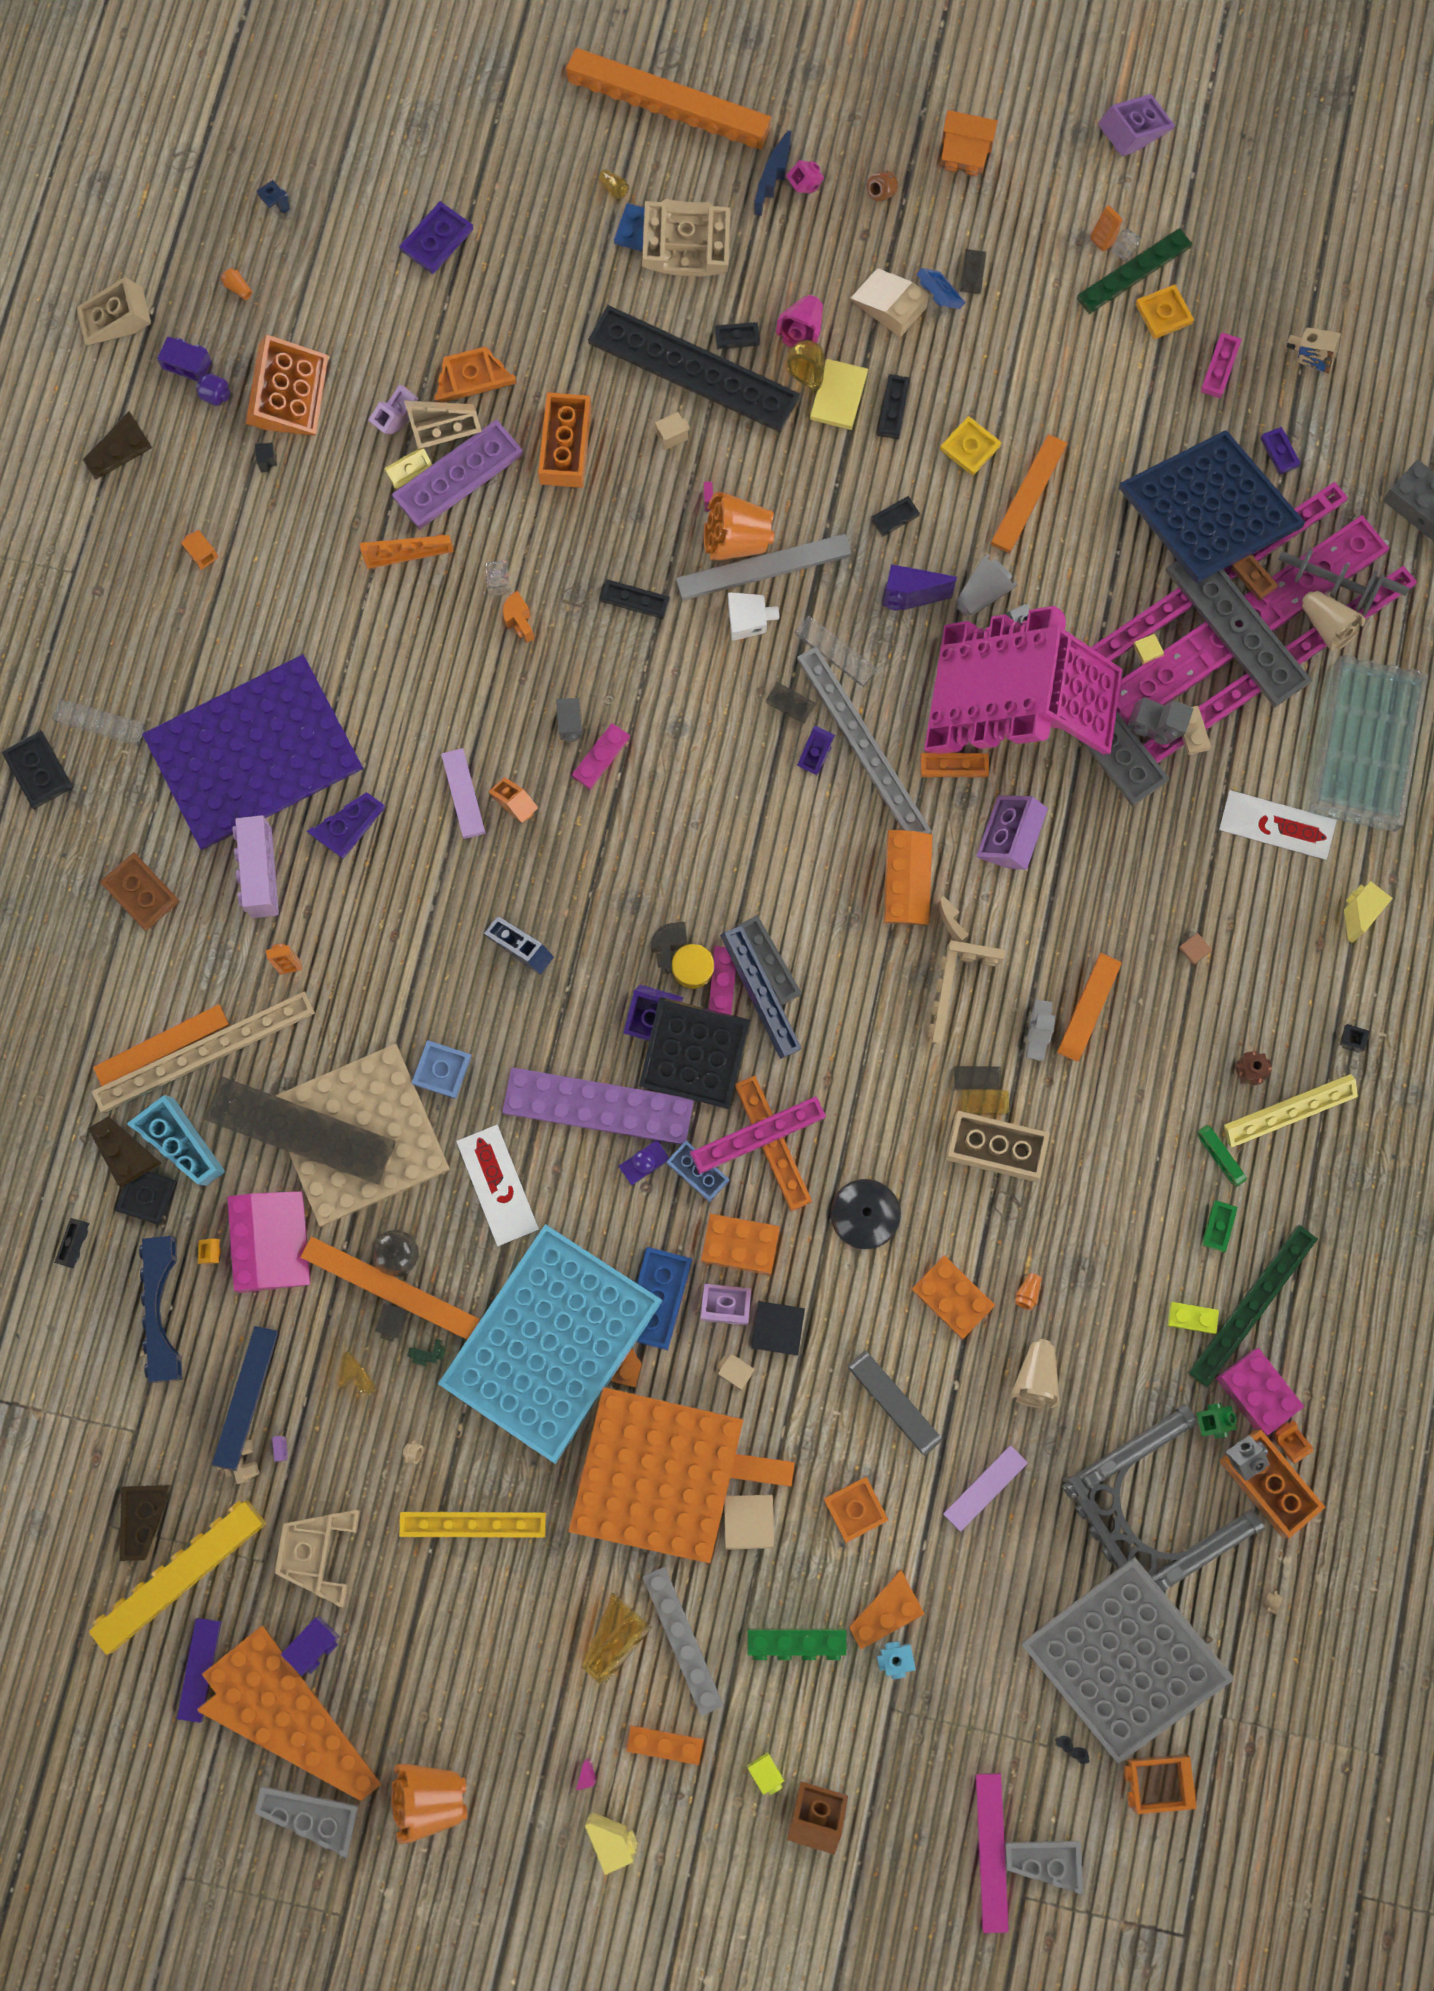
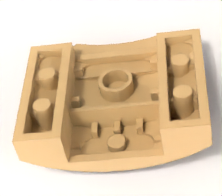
M665 199L662 202L645 201L642 266L657 272L680 276H710L726 273L729 264L730 207L713 206L709 202H683Z

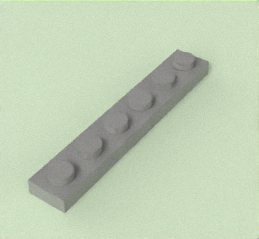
M662 1567L643 1576L700 1715L703 1716L724 1706L666 1568Z

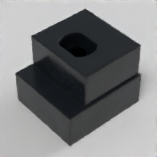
M272 442L255 444L257 465L261 473L270 472L269 467L278 466L276 450Z
M1346 1024L1340 1045L1347 1050L1357 1053L1363 1052L1366 1047L1369 1030ZM1351 1036L1355 1038L1354 1043L1350 1042Z

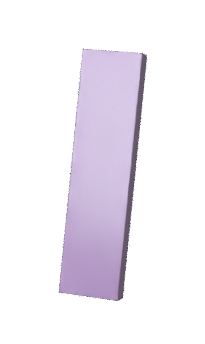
M463 748L442 753L463 838L467 839L486 834Z
M1010 1445L943 1515L961 1532L1028 1462Z

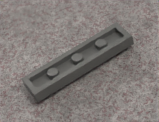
M756 915L739 924L737 927H743L781 1006L801 996L802 992L759 916Z

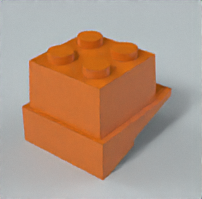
M947 110L943 128L942 143L944 147L941 158V166H945L944 170L957 172V169L965 170V174L970 176H977L978 173L982 174L987 154L992 152L998 120Z

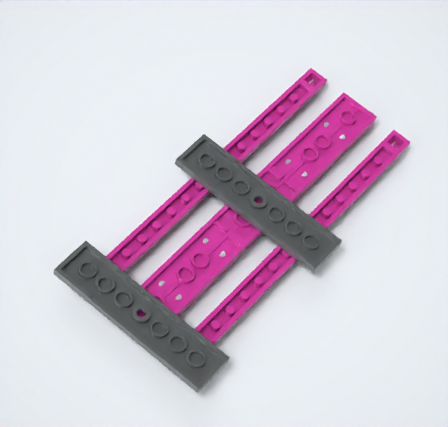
M1333 482L1294 509L1305 521L1303 528L1252 555L1259 562L1344 504L1348 497L1337 483ZM1361 515L1314 547L1308 563L1340 575L1345 564H1349L1344 578L1349 580L1385 555L1390 549L1387 546L1389 541L1382 540L1364 516ZM1307 553L1301 556L1299 559L1304 560ZM1177 560L1169 565L1165 571L1179 588L1091 647L1112 662L1134 647V642L1152 635L1193 606L1206 621L1165 649L1163 656L1143 664L1121 679L1110 754H1101L1083 742L1131 806H1134L1170 780L1158 763L1184 746L1182 736L1169 744L1156 743L1152 738L1143 745L1132 730L1127 727L1135 703L1145 697L1165 706L1209 676L1214 669L1218 670L1235 658L1247 674L1199 706L1205 729L1207 730L1260 692L1266 696L1274 708L1311 683V678L1300 665L1323 650L1327 645L1315 627L1286 647L1280 642L1273 631L1303 611L1302 605L1304 602L1302 600L1306 594L1311 591H1320L1327 595L1332 591L1334 583L1306 571L1303 572L1299 582H1295L1294 580L1299 572V568L1288 565L1272 576V579L1278 584L1277 589L1261 601H1258L1251 591L1243 596L1231 581L1237 577L1231 569L1232 565L1196 583ZM1404 565L1386 577L1395 582L1403 577L1397 583L1410 589L1417 584V581ZM1380 586L1367 614L1364 616L1365 620L1402 594ZM1362 595L1345 606L1355 611Z

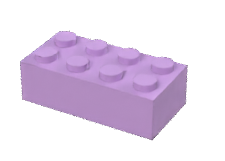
M263 815L236 818V826H233V836L238 844V848L234 849L236 862H239L240 869L236 870L237 882L241 884V892H238L239 905L243 907L244 912H247L251 918L279 915L272 828Z

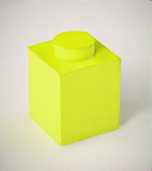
M769 1752L747 1765L763 1795L767 1792L769 1795H772L782 1788L781 1783L784 1782V1778Z

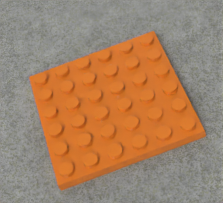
M603 1387L568 1531L570 1533L711 1563L744 1420Z

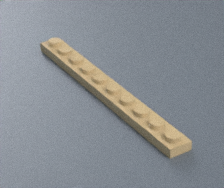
M304 991L93 1090L92 1094L100 1112L105 1113L315 1014V1011Z

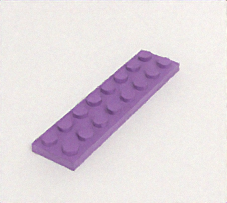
M511 1067L502 1113L682 1145L687 1141L694 1100Z

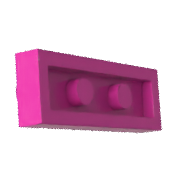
M1221 332L1200 392L1221 399L1242 339Z
M611 723L573 772L572 778L591 790L630 739V735Z
M715 946L709 1009L731 1015L736 967L726 947Z

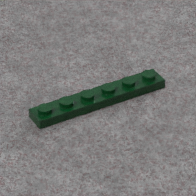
M1178 228L1079 293L1077 300L1090 315L1190 249L1192 242Z

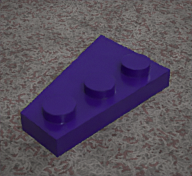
M366 792L344 806V809L335 815H330L324 819V822L315 828L312 827L307 830V833L341 859H344L385 809V806Z

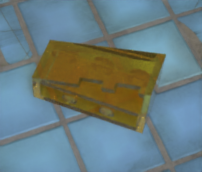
M611 1593L606 1611L601 1618L597 1633L592 1640L582 1668L602 1685L609 1681L653 1627L615 1593Z

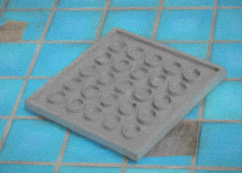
M1135 1557L1022 1643V1646L1118 1764L1234 1679L1228 1669Z

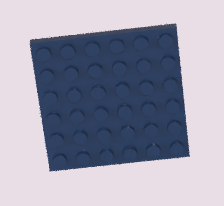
M1227 430L1121 482L1119 485V490L1196 583L1303 528L1305 521Z

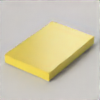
M826 359L810 420L852 430L868 369Z

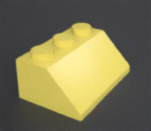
M596 1813L589 1814L585 1827L604 1874L607 1875L632 1863L638 1845L634 1832H628L625 1825Z

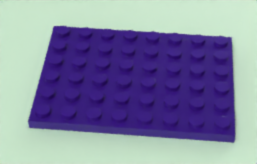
M304 654L142 733L201 850L233 835V826H236V818L262 815L267 818L364 769Z

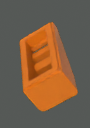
M1107 205L1104 208L1090 237L1101 251H1106L1115 244L1123 221L1111 206Z

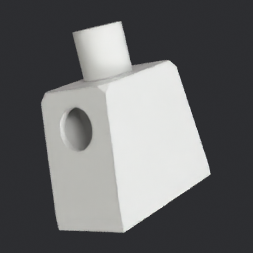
M728 593L732 641L763 634L767 631L768 620H779L778 606L765 607L763 595Z

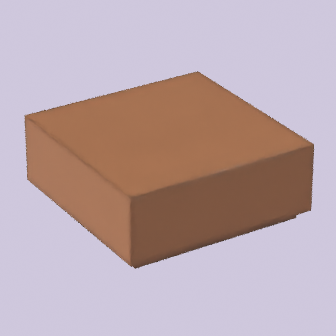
M1198 933L1179 947L1193 966L1212 951Z

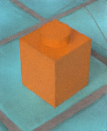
M199 529L189 533L181 541L183 548L200 570L219 558L215 549Z

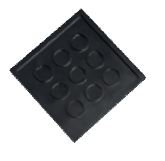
M660 997L639 1086L729 1109L751 1020Z

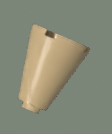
M1311 591L1302 600L1304 602L1302 605L1303 610L1328 648L1332 651H1335V647L1341 649L1358 634L1355 630L1358 625L1361 627L1364 625L1365 618L1362 614L1320 591Z
M1037 1339L1036 1342L1031 1343L1011 1394L1012 1399L1017 1397V1403L1034 1408H1042L1043 1404H1050L1049 1408L1058 1407L1060 1400L1055 1347L1051 1345L1050 1341Z

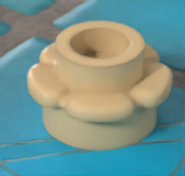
M417 1441L406 1444L402 1453L407 1464H417L423 1455V1446L419 1445Z
M1275 1591L1274 1595L1269 1593L1266 1598L1264 1607L1268 1608V1614L1269 1612L1275 1615L1278 1613L1284 1598L1277 1594L1278 1591Z

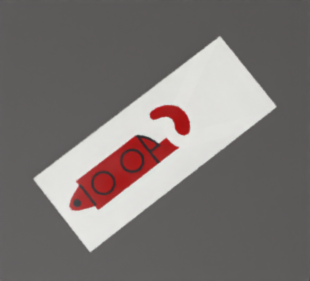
M1229 790L1219 830L1327 860L1337 820Z
M498 1125L456 1141L497 1246L539 1230Z

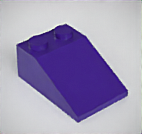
M891 564L883 606L890 610L898 611L950 599L953 595L957 577Z

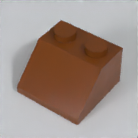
M801 1781L790 1820L787 1841L835 1855L842 1836L848 1795Z

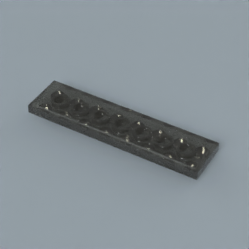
M223 1076L204 1117L205 1121L378 1186L396 1144V1141Z

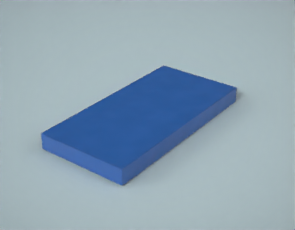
M647 1247L637 1284L660 1298L662 1303L636 1343L668 1351L692 1258Z

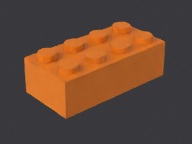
M547 392L538 469L540 485L584 488L592 410L590 396Z
M1254 1430L1249 1435L1256 1442H1262L1266 1447L1269 1466L1245 1481L1232 1467L1227 1454L1218 1461L1282 1538H1290L1320 1513L1325 1506L1262 1430Z

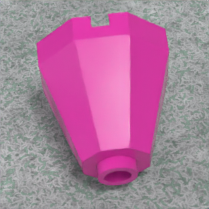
M807 295L781 313L777 321L776 333L778 336L781 334L784 337L782 341L786 346L801 352L806 351L808 347H811V349L816 347L819 341L823 304L815 296Z

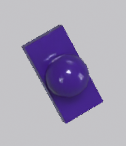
M656 1140L618 1167L631 1186H633L664 1165L669 1160V1156L658 1140Z

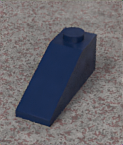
M499 916L484 932L485 936L539 975L554 959V956L542 943Z

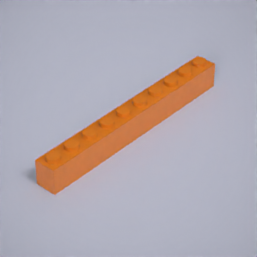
M577 47L566 67L567 81L576 86L580 85L589 88L593 92L609 95L613 99H620L633 106L648 109L652 113H659L668 116L672 120L685 122L692 127L702 128L711 134L724 136L731 141L744 143L751 148L762 150L771 129V116Z

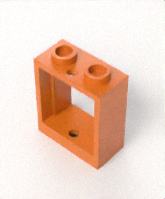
M1179 1754L1127 1759V1766H1124L1125 1780L1130 1783L1127 1801L1129 1808H1132L1136 1814L1197 1809L1190 1756ZM1177 1763L1181 1800L1141 1803L1137 1767Z

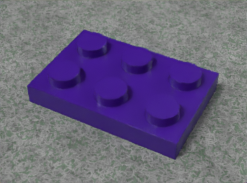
M439 201L399 246L400 251L434 274L474 229L473 224Z

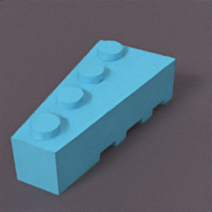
M163 1095L127 1123L197 1184L208 1186L225 1173L223 1167L174 1098Z

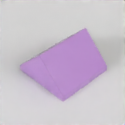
M704 1284L701 1321L748 1326L751 1288Z

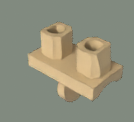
M246 1440L237 1472L234 1471L237 1484L249 1482L248 1479L259 1475L256 1462L244 1464L243 1455L254 1452L251 1440ZM224 1469L226 1478L233 1476L232 1470Z

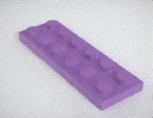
M497 419L483 428L482 432L476 433L392 494L393 499L419 530L524 455L523 450Z

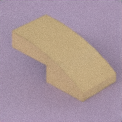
M943 896L938 903L941 918L953 939L958 942H964L969 934L955 921L959 911Z

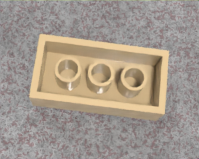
M958 1111L954 1118L945 1160L1037 1182L1041 1177L1050 1133Z

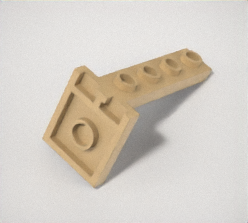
M952 940L949 942L946 956H942L940 962L943 976L942 979L938 978L936 992L940 994L938 1001H934L932 1015H936L935 1023H930L928 1037L932 1038V1044H939L943 1039L956 958L960 957L959 961L973 963V960L982 961V965L996 967V964H1000L1005 959L1006 950Z

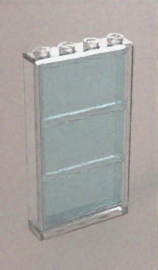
M1350 655L1340 656L1337 659L1332 673L1308 812L1397 832L1403 826L1428 674H1423L1415 669H1400L1396 665H1381L1373 660L1362 661Z

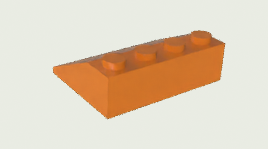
M266 334L258 345L246 424L268 431L315 436L328 355Z

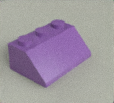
M998 795L977 857L1008 869L1027 870L1048 808L1033 796Z

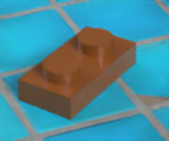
M1252 554L1234 563L1231 567L1258 601H1261L1278 587V584Z

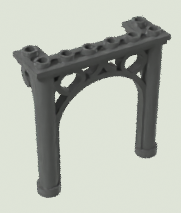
M1186 1404L1176 1408V1412L1076 1475L1062 1479L1064 1482L1062 1486L1064 1492L1069 1498H1073L1078 1505L1075 1507L1077 1513L1083 1520L1087 1519L1091 1526L1088 1530L1095 1541L1100 1540L1104 1547L1101 1551L1109 1563L1113 1561L1118 1570L1130 1561L1136 1552L1142 1551L1149 1554L1150 1568L1147 1570V1573L1163 1592L1253 1534L1257 1535L1265 1530L1258 1515L1252 1509H1249L1191 1548L1178 1553H1163L1144 1544L1128 1526L1120 1503V1489L1123 1478L1129 1468L1137 1461L1198 1424L1194 1414ZM1118 1472L1113 1488L1100 1484V1482ZM1100 1489L1112 1495V1505L1108 1510L1100 1509L1094 1500L1095 1493ZM1115 1512L1116 1517H1112L1113 1528L1110 1532L1098 1514L1108 1516ZM1121 1528L1125 1534L1119 1533ZM1123 1540L1128 1545L1134 1543L1137 1547L1131 1548L1125 1558L1115 1541ZM1157 1557L1161 1559L1174 1560L1168 1565L1158 1570L1157 1572H1155L1157 1568Z

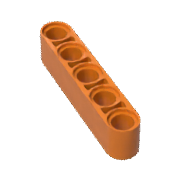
M1103 953L1099 954L1056 1053L1076 1062L1080 1060L1120 969L1121 961Z

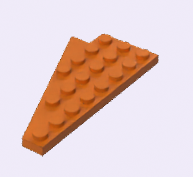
M263 1625L202 1673L216 1693V1695L197 1709L203 1715L360 1801L381 1785V1782L301 1675L281 1656L283 1651Z

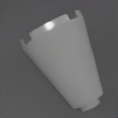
M985 554L956 600L958 603L957 609L965 616L967 614L973 616L1017 586L1016 581L1014 583L1010 581L1012 575L996 559L991 562L988 559L990 557L989 554Z

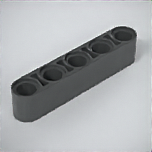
M866 1350L847 1365L853 1375L924 1456L943 1440Z

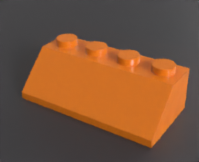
M888 830L883 924L929 925L933 834L906 830Z

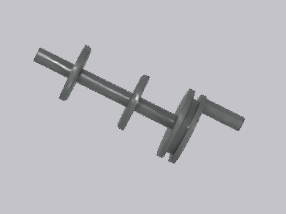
M1311 548L1304 560L1283 551L1278 559L1299 568V572L1294 580L1295 582H1299L1303 572L1306 571L1334 583L1335 585L1330 594L1332 598H1334L1339 586L1362 595L1355 609L1356 612L1362 610V616L1367 614L1380 586L1404 596L1407 595L1410 589L1407 586L1385 578L1384 574H1381L1380 578L1377 577V571L1373 572L1367 586H1362L1344 578L1349 564H1345L1340 575L1308 563L1313 553Z

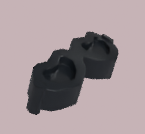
M1059 1736L1055 1738L1056 1746L1061 1747L1063 1752H1069L1070 1756L1077 1759L1078 1763L1088 1764L1090 1762L1086 1749L1081 1747L1073 1748V1742L1070 1737Z

